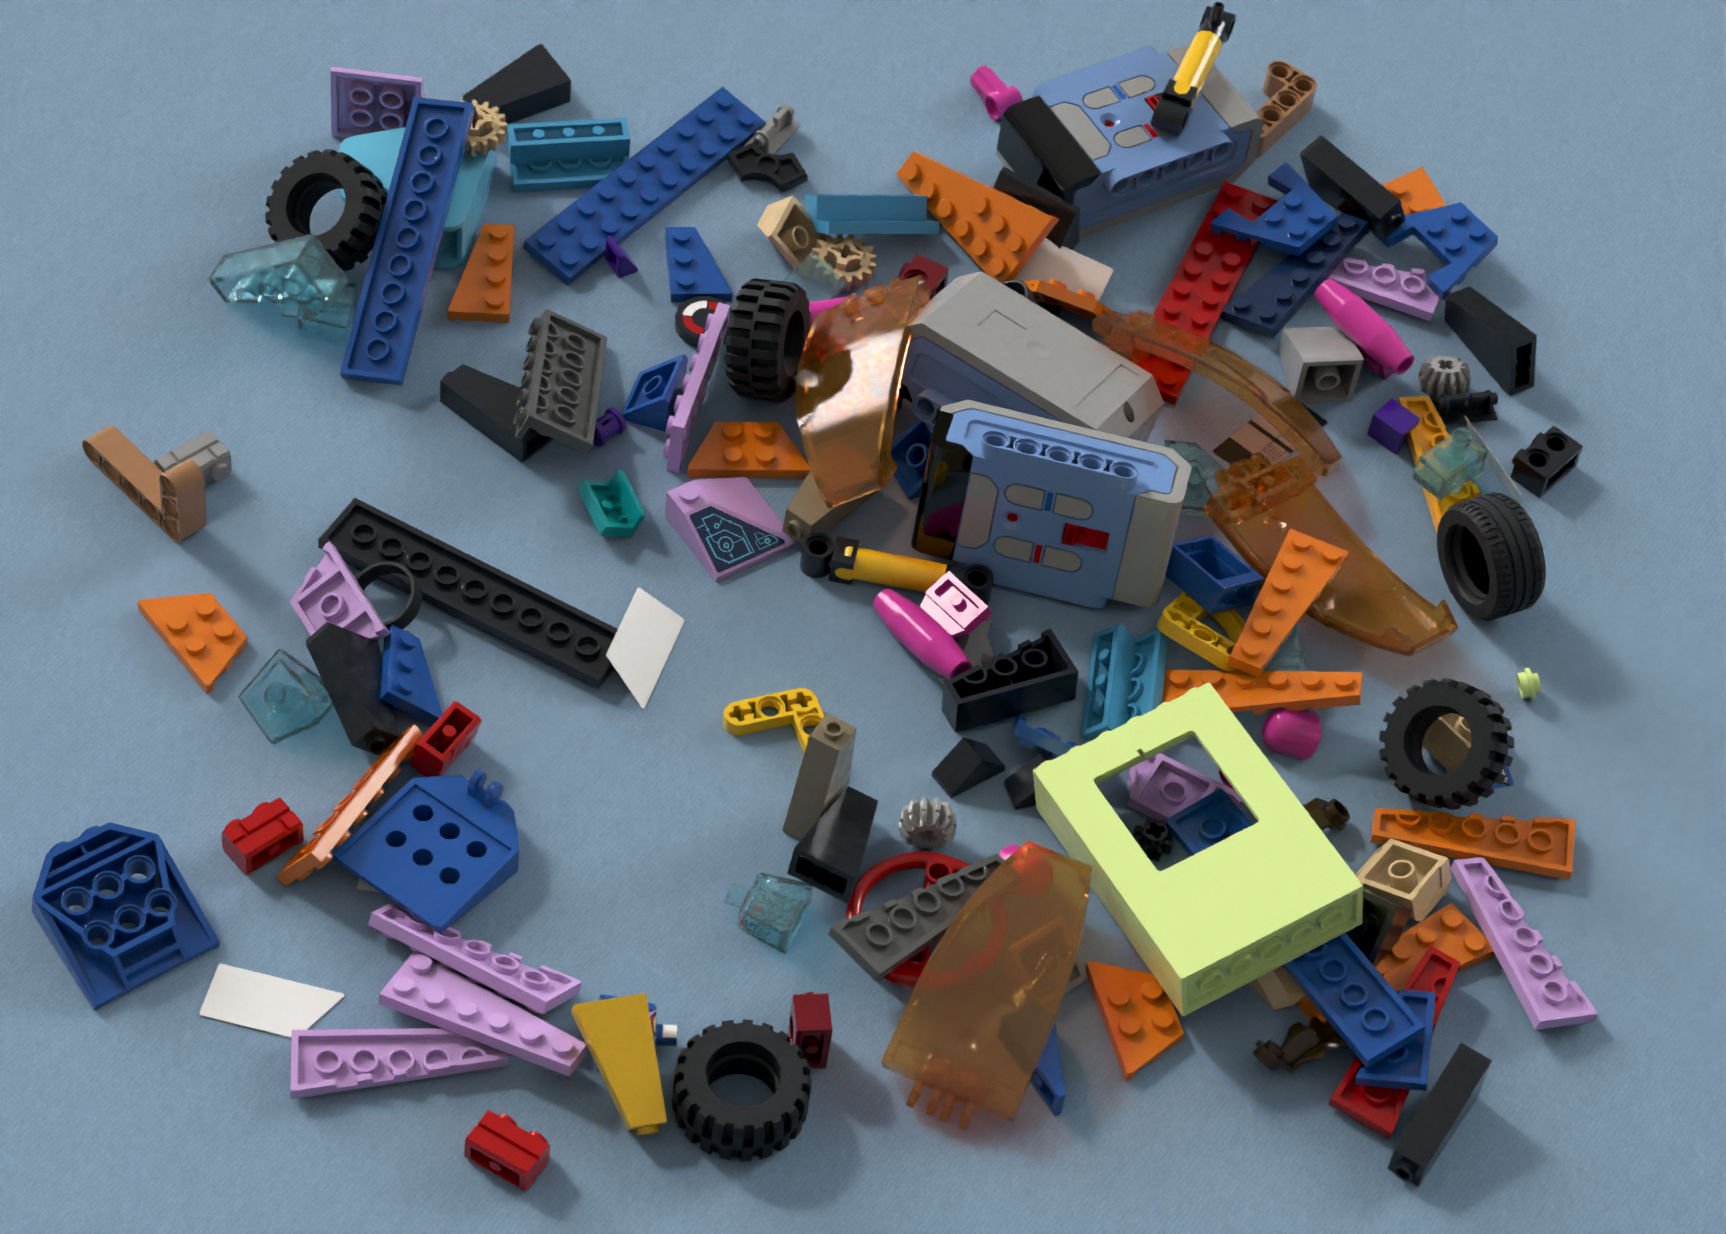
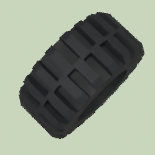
M325 149L323 153L319 150L307 153V158L299 156L294 159V164L290 168L286 166L280 172L282 174L278 181L274 180L271 186L273 193L271 196H267L266 201L269 212L265 213L266 224L271 226L268 228V233L282 253L313 272H326L327 274H337L340 272V269L346 272L355 267L354 263L357 261L362 264L369 258L367 254L374 247L387 199V192L383 190V184L380 179L350 155L343 152L338 153L330 149ZM344 189L345 207L339 221L327 232L312 235L310 231V216L318 200L330 191Z
M753 278L741 286V290L738 291L736 301L732 305V314L728 321V334L725 342L726 376L729 377V386L738 396L782 402L790 399L795 393L791 378L802 373L806 368V358L810 347L809 336H811L809 299L807 298L806 291L797 283Z
M1442 678L1441 681L1435 679L1423 681V687L1413 685L1406 690L1408 694L1406 698L1398 696L1392 703L1396 709L1392 714L1386 712L1383 719L1384 722L1388 723L1386 731L1381 730L1379 734V741L1385 743V748L1379 750L1380 759L1388 763L1384 770L1388 778L1395 780L1394 786L1402 793L1408 794L1411 799L1441 809L1444 807L1450 810L1460 809L1461 805L1468 807L1476 805L1479 801L1478 797L1488 798L1493 794L1494 790L1491 786L1494 783L1502 784L1506 778L1502 774L1505 765L1511 767L1513 757L1508 756V748H1514V737L1509 736L1507 732L1512 729L1510 720L1502 715L1504 709L1501 705L1493 701L1486 692L1462 681L1458 682L1448 678ZM1450 713L1458 714L1467 721L1471 731L1469 754L1456 770L1445 775L1435 774L1427 768L1423 759L1422 742L1424 735L1430 725L1438 718Z
M743 1019L742 1023H734L733 1020L722 1021L720 1027L716 1028L713 1024L704 1028L702 1036L696 1034L687 1042V1047L681 1050L677 1066H675L672 1108L676 1112L675 1120L679 1128L686 1129L685 1136L692 1143H701V1150L708 1154H712L713 1151L720 1154L719 1158L730 1160L731 1157H740V1161H751L752 1156L759 1155L760 1159L772 1156L773 1149L782 1151L789 1145L790 1139H795L798 1136L802 1123L806 1121L812 1084V1079L810 1078L811 1069L809 1062L803 1058L804 1052L796 1043L791 1045V1037L783 1031L776 1033L773 1031L774 1026L762 1023V1026L755 1025L753 1020ZM731 1074H744L764 1082L774 1095L757 1105L737 1106L720 1099L709 1086L721 1077Z

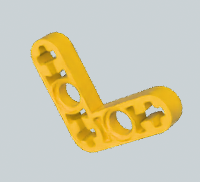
M796 688L730 703L724 710L723 727L730 734L745 735L792 724L804 754L810 735L805 733L803 729L807 726L817 727L824 714L814 692L805 688ZM797 702H801L803 706H807V707L802 708V706H801L800 704H796V703H797ZM765 707H773L779 713L776 716H766L761 710ZM733 716H738L740 719H744V721H738V719Z

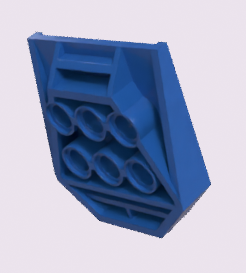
M479 769L474 771L469 780L462 775L412 778L333 853V860L441 934L518 871L519 845L515 812L507 802L500 799L504 790L502 784L493 781L485 791L483 786L487 780V774Z
M108 822L100 827L92 826L86 829L80 837L70 842L62 841L54 845L46 853L32 897V914L94 1011L189 960L219 947L220 941L158 834ZM134 874H142L145 875L147 878L143 880H136L131 876ZM110 889L114 891L115 894L111 896H105L101 894L100 891ZM73 905H79L83 907L84 910L79 912H73L69 909V907ZM164 907L168 912L161 914L154 912L152 909ZM124 923H133L137 927L135 929L129 930L123 928L121 925ZM93 939H102L106 943L104 945L96 946L91 944L90 941Z

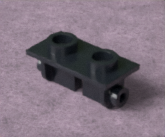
M1491 390L1470 393L1469 397H1466L1465 394H1442L1440 398L1432 401L1444 425L1467 423L1465 416L1470 423L1498 419L1493 405L1498 404V395L1496 392L1492 393Z

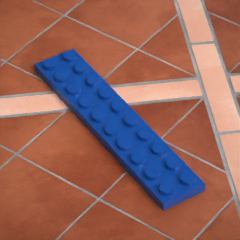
M722 86L524 241L523 248L565 284L569 285L605 256L607 236L611 235L618 244L622 243L727 159L728 153L743 147L766 122Z
M419 97L413 98L340 369V375L343 379L403 386L475 112L472 103Z
M1222 788L1165 820L1168 831L1171 832L1172 836L1190 857L1253 825ZM1346 933L1282 965L1285 971L1367 1068L1425 1034V1025Z

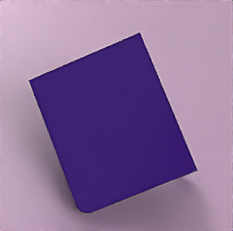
M1391 399L1373 414L1367 435L1393 454H1397L1401 450L1404 436L1419 424L1420 418L1394 399Z

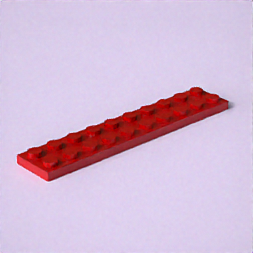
M1226 181L1223 183L1128 359L1153 375L1163 401L1176 405L1222 317L1224 307L1229 304L1261 243L1253 239H1248L1245 242L1235 239V234L1222 231L1221 235L1211 232V222L1227 209L1253 222L1277 203L1278 200Z

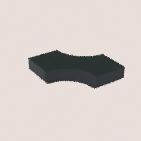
M752 142L727 154V160L741 182L750 179L764 180L776 186L782 193L808 181V175L794 153L784 155L770 154L760 149L755 142Z

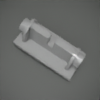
M789 104L781 105L777 112L769 118L763 127L755 132L754 136L745 145L755 142L763 151L775 154L801 126L800 123L793 120L794 108Z

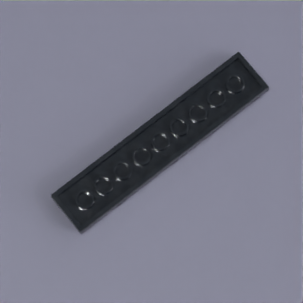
M354 498L318 539V548L323 549L325 544L330 541L344 561L362 570L375 563L385 561L403 565L419 582L423 601L598 689L614 670L606 653L618 630L617 628L357 498ZM398 573L378 577L411 594L409 577Z

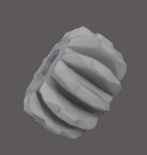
M1437 354L1435 358H1426L1425 362L1421 364L1418 374L1420 391L1427 393L1430 398H1440L1442 394L1455 395L1468 392V387L1471 383L1469 364L1461 362L1459 357L1451 358L1449 355L1442 357Z
M924 796L921 801L911 799L909 805L903 806L900 813L899 831L901 837L905 838L906 845H916L918 850L925 847L932 851L936 846L945 848L946 842L953 841L957 827V817L955 816V811L951 809L949 802L940 803L938 797L928 800Z

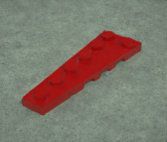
M1430 945L1401 990L1435 992L1433 1034L1461 962ZM1357 1056L1330 1097L1328 1105L1390 1139L1410 1090L1355 1085V1077L1364 1065Z

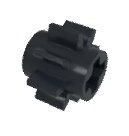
M1147 818L1143 827L1136 825L1133 832L1134 839L1149 860H1156L1157 862L1160 860L1162 853L1170 855L1173 847V836L1168 831L1163 820H1150Z

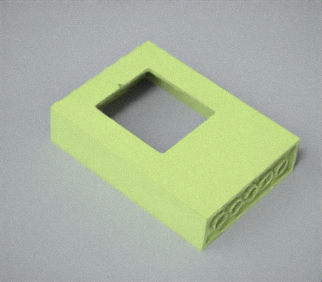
M1210 682L1200 687H1194L1170 702H1163L1156 709L1142 716L1133 717L1126 724L1112 731H1105L1096 739L1082 746H1075L1067 753L1053 760H1047L1033 769L1036 809L1182 1016L1211 1003L1362 924L1363 885ZM1195 736L1258 822L1163 871H1158L1096 785Z

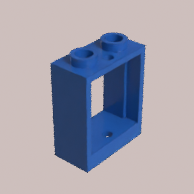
M1209 535L1173 543L1166 577L1210 614L1253 605L1264 578L1214 536Z

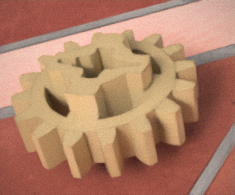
M473 100L472 104L475 112L464 153L470 151L471 157H475L476 152L481 151L486 156L489 148L497 151L498 144L505 143V136H507L505 114H499L498 107L489 109V102H484L481 106L477 105L476 100Z
M828 234L826 235L825 242L818 240L816 248L812 249L810 268L815 270V278L823 277V285L833 283L834 290H837L839 286H844L846 291H850L852 285L857 289H861L862 282L869 284L871 276L875 275L877 255L872 254L873 247H864L865 240L863 238L858 241L853 240V234H850L848 238H843L842 234H837L835 239Z

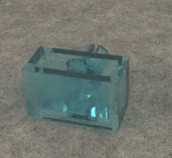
M1457 428L1456 431H1453L1452 435L1419 457L1413 479L1441 501L1450 493L1456 494L1463 487L1464 483L1471 478L1473 480L1477 479L1486 468L1484 462L1488 450L1472 438V433L1469 430Z

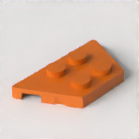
M1050 279L1048 283L1042 280L1023 281L1035 295L1037 301L1060 306L1062 310L1124 333L1127 329L1129 320L1097 301L1095 295L1081 289H1078L1077 293L1066 289V284L1054 279Z
M715 421L689 463L687 477L805 479L810 472V466L778 422Z
M212 593L142 599L137 602L138 611L206 694L212 692L214 682L220 674L228 671L233 659L239 656L247 646L246 634Z
M1093 961L1086 962L1085 970L1089 977L1088 980L1126 1081L1131 1080L1147 1063L1151 1065L1161 1057L1164 1051L1171 1050L1180 1043L1184 1032L1171 999L1153 974Z

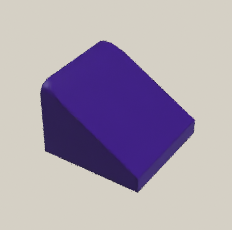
M611 235L607 236L605 260L615 274L621 278L636 273L638 268L627 252Z

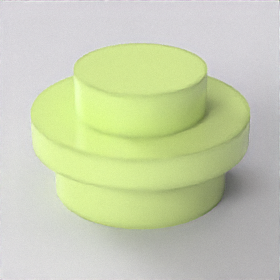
M1524 668V672L1516 674L1521 698L1529 697L1530 700H1535L1536 692H1541L1539 676L1537 673H1531L1530 668Z

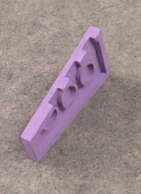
M1344 258L1327 277V279H1333L1363 299L1430 322L1440 301V297L1426 285V276L1428 275L1424 274L1422 269L1412 268L1411 272L1394 270V265L1382 263L1381 266L1375 267L1368 266L1364 260Z

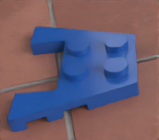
M1285 162L1268 176V185L1285 194L1282 199L1253 222L1227 209L1211 222V232L1221 235L1222 231L1235 234V239L1245 242L1248 239L1263 242L1262 247L1300 256L1337 225V215L1298 173Z
M1462 202L1405 215L1406 221L1386 239L1372 231L1388 248L1414 235L1446 266L1426 276V285L1442 300L1451 293V289L1456 284L1460 285L1463 282L1466 273L1473 266L1477 267L1498 245V236Z

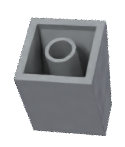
M1337 326L1284 328L1278 352L1292 403L1352 401L1363 364V356L1353 341Z

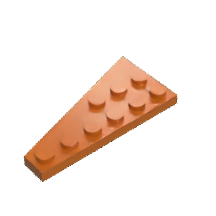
M913 151L896 174L915 195L927 196V209L983 271L1000 283L1015 279L1059 221L1058 218L1045 214L1035 207L1022 203L1010 195L976 181L968 175L953 170L945 164L919 152Z

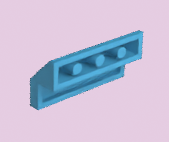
M626 118L507 124L509 168L513 193L593 188L630 159V134Z
M805 194V202L817 233L939 234V222L927 220V196L915 194Z
M1121 624L1094 634L1081 737L1084 740L1092 741L1101 733L1112 731L1126 724L1131 718L1142 716L1156 709L1162 703L1169 637L1160 632L1159 629L1135 638Z

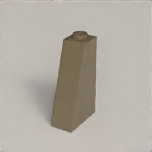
M836 436L831 437L786 508L782 531L800 544L809 534H825L878 492L883 468Z
M826 713L810 734L782 832L801 841L847 789L857 728Z

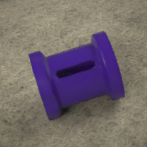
M610 407L606 409L605 414L596 419L593 440L595 446L601 447L614 434H622L626 431V421L616 408Z

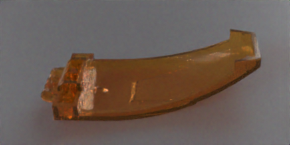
M921 275L901 281L898 277L893 278L886 286L878 284L873 288L865 289L864 293L860 296L852 294L841 301L840 304L814 317L797 371L796 412L808 464L821 498L828 509L884 489L898 467L890 454L901 378L912 335L909 325L917 317L919 309L927 305L931 295V290Z
M1143 310L1130 312L1127 315L1112 311L1099 317L1096 316L1093 319L1092 329L1097 334L1100 333L1101 336H1104L1102 344L1108 346L1109 349L1135 364L1148 359L1151 353L1195 371L1241 399L1273 425L1299 452L1295 464L1296 468L1324 477L1339 469L1343 457L1320 424L1290 393L1291 391L1249 359L1209 338L1154 318L1155 315Z
M1256 452L1249 459L1243 458L1236 463L1230 464L1228 470L1221 468L1216 471L1215 479L1222 491L1211 495L1203 510L1250 567L1264 578V581L1290 528L1349 551L1345 564L1332 581L1324 587L1316 602H1313L1308 608L1306 615L1360 642L1409 657L1453 635L1459 628L1445 600L1441 601L1437 607L1431 604L1398 577L1357 536L1316 488L1314 483L1318 478L1299 456L1285 462L1279 461L1272 465L1262 453Z
M1027 841L985 880L963 906L939 941L922 971L881 1061L883 1068L915 1081L906 1106L915 1107L925 1086L934 1090L932 1098H930L926 1107V1114L932 1117L936 1113L943 1095L948 1096L939 1120L944 1122L951 1117L957 1100L967 1104L959 1121V1128L965 1131L976 1108L1014 1122L1056 1021L1072 974L1089 905L1092 866Z

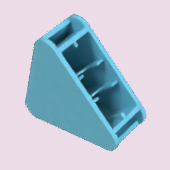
M406 127L348 137L341 142L339 153L343 152L350 155L371 170L383 184V190L388 195ZM489 148L486 156L479 151L476 152L475 157H471L470 151H466L463 154L434 267L441 270H453L462 266L466 261L496 173L497 151ZM339 189L340 197L345 202L344 189Z

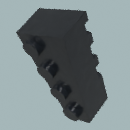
M1050 628L1041 633V638L1033 642L1028 639L1018 644L1017 650L1007 655L1000 653L992 657V662L984 667L977 665L945 681L941 711L954 732H959L1072 701L1076 698L1079 671Z

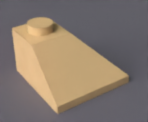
M793 195L768 205L757 226L802 279L806 280L813 271L810 268L812 249L816 248L818 240L825 242L826 234L816 232L810 214Z

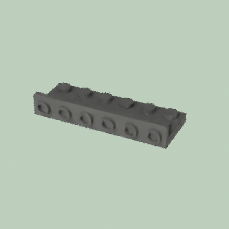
M546 308L540 319L537 317L533 319L528 330V334L531 337L525 348V352L528 355L522 366V369L526 372L519 385L523 390L516 403L520 408L513 424L517 425L515 437L522 440L527 430L532 428L540 435L549 436L564 443L571 449L587 454L593 446L607 337Z

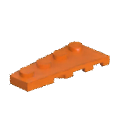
M1423 167L1382 185L1401 201L1404 215L1447 206Z
M483 224L447 310V320L509 323L515 225Z

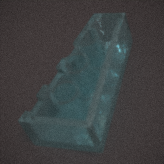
M314 234L225 254L207 279L224 302L259 303L261 299H267L272 301L273 304H284L286 300H297L301 305H310L312 301H321L323 305H333L349 281Z

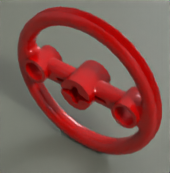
M909 852L886 858L870 867L858 879L851 901L847 904L845 919L861 913L862 905L870 890L891 874L909 869H924V889L935 884L937 879L951 873H957L960 869L969 866V864L960 859L934 852ZM999 897L987 905L991 917V934L986 947L973 961L952 971L929 973L927 972L930 959L929 945L883 978L912 989L945 990L967 984L981 976L996 961L1005 942L1007 917L1002 898Z

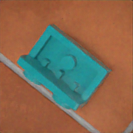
M616 470L609 482L582 480L577 488L600 536L632 538L646 517L624 470Z

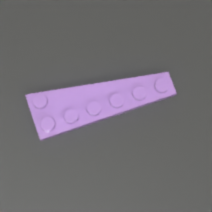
M718 302L714 314H708L705 325V332L707 333H701L697 347L699 354H693L689 371L692 373L691 375H685L682 384V392L684 394H678L675 401L674 413L676 415L669 416L666 434L671 436L666 441L663 457L668 458L667 471L679 473L690 442L691 428H695L699 406L703 404L708 380H711L728 329L730 305Z
M1478 857L1455 860L1450 870L1534 1029L1593 1022L1598 1015L1596 1009L1575 981L1569 982L1561 971L1563 964L1556 955L1550 956L1542 945L1544 938L1538 930H1533L1523 919L1524 911L1516 900L1510 896L1508 889L1486 859Z
M390 903L371 912L368 925L379 930L383 936L397 939L408 945L412 951L424 953L438 960L440 965L446 968H453L467 975L469 980L483 983L496 990L498 995L512 998L524 1004L531 1012L545 1014L579 994L582 981L543 965L539 970L522 964L524 957L514 953H510L507 956L490 951L492 944L482 940L465 941L461 939L460 931L450 927L439 934L411 913Z
M414 951L379 993L380 1005L568 1077L571 1076L586 1055V1043L431 960L429 956Z
M443 1028L292 1030L291 1099L504 1067L509 1066V1054Z

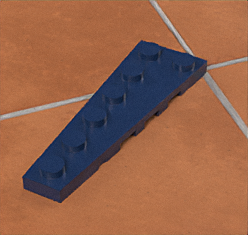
M1346 213L1340 214L1337 217V225L1300 256L1289 255L1241 295L1235 297L1231 303L1224 307L1222 320L1274 338L1317 290L1320 284L1327 279L1367 234L1369 222Z

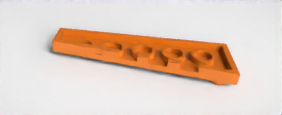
M1165 670L1162 703L1170 702L1184 695L1188 690L1210 682L1232 713L1253 710V715L1266 714L1265 711L1271 708L1281 707L1300 711L1309 708L1320 709L1360 705L1363 673L1262 671L1256 677L1237 670L1232 672L1225 670Z
M415 724L400 733L399 737L379 755L352 787L354 790L333 809L335 813L317 827L313 832L315 836L305 846H301L275 877L284 886L295 879L299 882L303 881L312 873L315 867L320 870L332 859L333 854L330 852L332 848L339 847L350 836L351 833L348 831V828L351 825L355 826L366 816L368 811L365 807L368 803L370 805L373 804L384 793L385 790L382 788V785L385 782L389 783L400 773L402 769L398 765L401 761L406 762L411 758L415 744L423 735Z

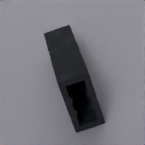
M539 44L464 94L463 101L472 103L473 100H476L477 105L481 106L484 102H489L488 108L498 107L499 114H505V123L511 124L570 102L571 79L544 45Z
M1320 135L1300 152L1308 185L1330 206L1342 213L1368 221L1369 230L1384 239L1399 229L1406 221L1401 201L1325 137Z
M1471 286L1446 295L1444 321L1503 391L1511 396L1534 387L1537 335Z
M464 364L453 372L445 374L440 381V402L521 463L553 440L549 436L540 435L532 428L527 430L522 440L515 437L517 425L513 424L520 408L516 403L523 390L522 388Z
M326 622L306 640L307 648L351 745L379 755L399 737L393 706L380 700L383 661L379 643L368 637Z
M848 786L794 847L787 874L848 904L851 901L878 800Z
M1460 1043L1396 1146L1387 1169L1394 1172L1400 1179L1409 1181L1419 1187L1478 1098L1491 1065V1059Z

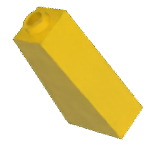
M646 993L574 1004L571 1008L573 1018L627 1131L637 1130L638 1136L658 1133V1126L667 1123Z

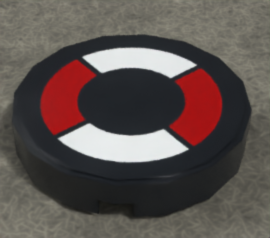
M696 296L686 300L678 307L675 314L677 334L679 336L681 334L688 344L698 347L701 333H707L705 332V325L708 314H714L718 302L727 303L711 296ZM730 306L729 318H731V314H732V312H731V309H732L731 306ZM727 329V332H726L724 341H726V336H727V334H728V329Z

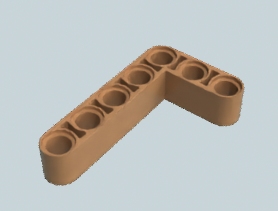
M113 425L105 427L82 441V447L88 459L172 540L179 543L206 526L204 476L192 459L188 458L163 473Z

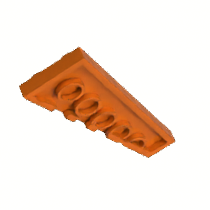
M1290 528L1234 646L1227 665L1258 677L1277 653L1280 645L1290 636L1295 625L1306 615L1308 608L1319 598L1324 587L1332 581L1345 564L1349 551Z
M1375 808L1372 818L1370 842L1383 845L1389 839H1394L1445 857L1455 859L1484 857L1489 865L1570 880L1573 870L1576 820L1534 817L1533 821L1515 820L1513 815H1502L1501 819L1482 818V814L1470 813L1468 817L1452 816L1449 812L1441 811L1424 812L1422 810Z
M1451 902L1402 933L1395 946L1375 968L1398 994L1430 945L1460 961L1459 972L1491 959L1495 953L1487 938ZM1306 995L1300 998L1298 1007L1309 1019L1318 1017L1323 1024H1326L1327 1019Z

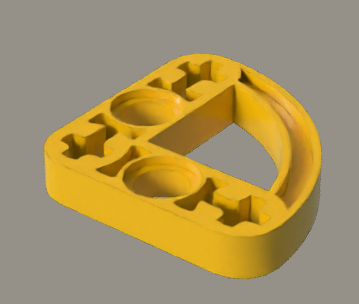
M1182 592L1164 608L1157 622V628L1160 632L1225 671L1239 670L1227 665L1245 625V622L1235 609L1210 614L1185 592ZM1207 614L1211 615L1224 628L1230 640L1199 621Z

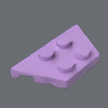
M329 541L322 549L326 554L317 568H310L305 576L303 585L297 589L292 597L291 605L310 636L326 622H329L373 640L386 637L390 634L336 547Z
M1161 753L1128 769V806L1154 820L1165 821L1167 818L1220 788L1223 789L1239 809L1245 804L1235 790Z

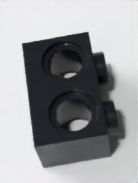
M1553 425L1544 434L1542 432L1537 434L1526 450L1522 448L1515 454L1512 460L1514 467L1510 478L1538 498H1541L1576 467L1583 446Z

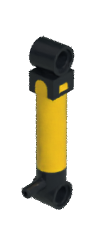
M1215 2L1213 6L1208 5L1206 7L1199 29L1174 78L1169 79L1162 98L1159 99L1156 105L1151 127L1178 136L1182 134L1185 124L1194 110L1196 98L1224 42H1228L1234 28L1236 14L1224 11L1223 3Z
M823 533L809 534L802 542L800 568L805 575L812 578L825 577L830 573L829 581L851 585L852 579L925 593L950 571L986 605H988L991 598L994 574L987 566L981 564H972L963 568L860 548L859 540L837 536L834 548L833 540Z

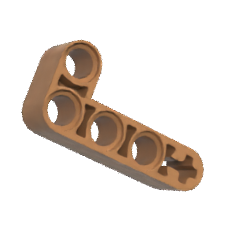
M1273 61L1267 67L1263 92L1270 100L1256 112L1263 121V127L1255 159L1268 151L1312 108L1317 88L1315 79L1284 61Z

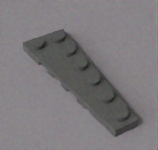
M997 853L962 868L957 873H951L939 878L935 884L929 887L914 889L910 891L908 896L897 901L891 899L883 903L881 908L869 913L866 910L836 923L831 927L828 935L877 982L1015 887L1021 876Z

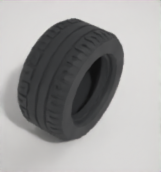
M1492 492L1451 505L1444 513L1438 525L1437 552L1447 586L1463 610L1475 618L1491 621L1531 608L1537 602L1544 589L1546 564L1538 532L1525 509L1511 497Z

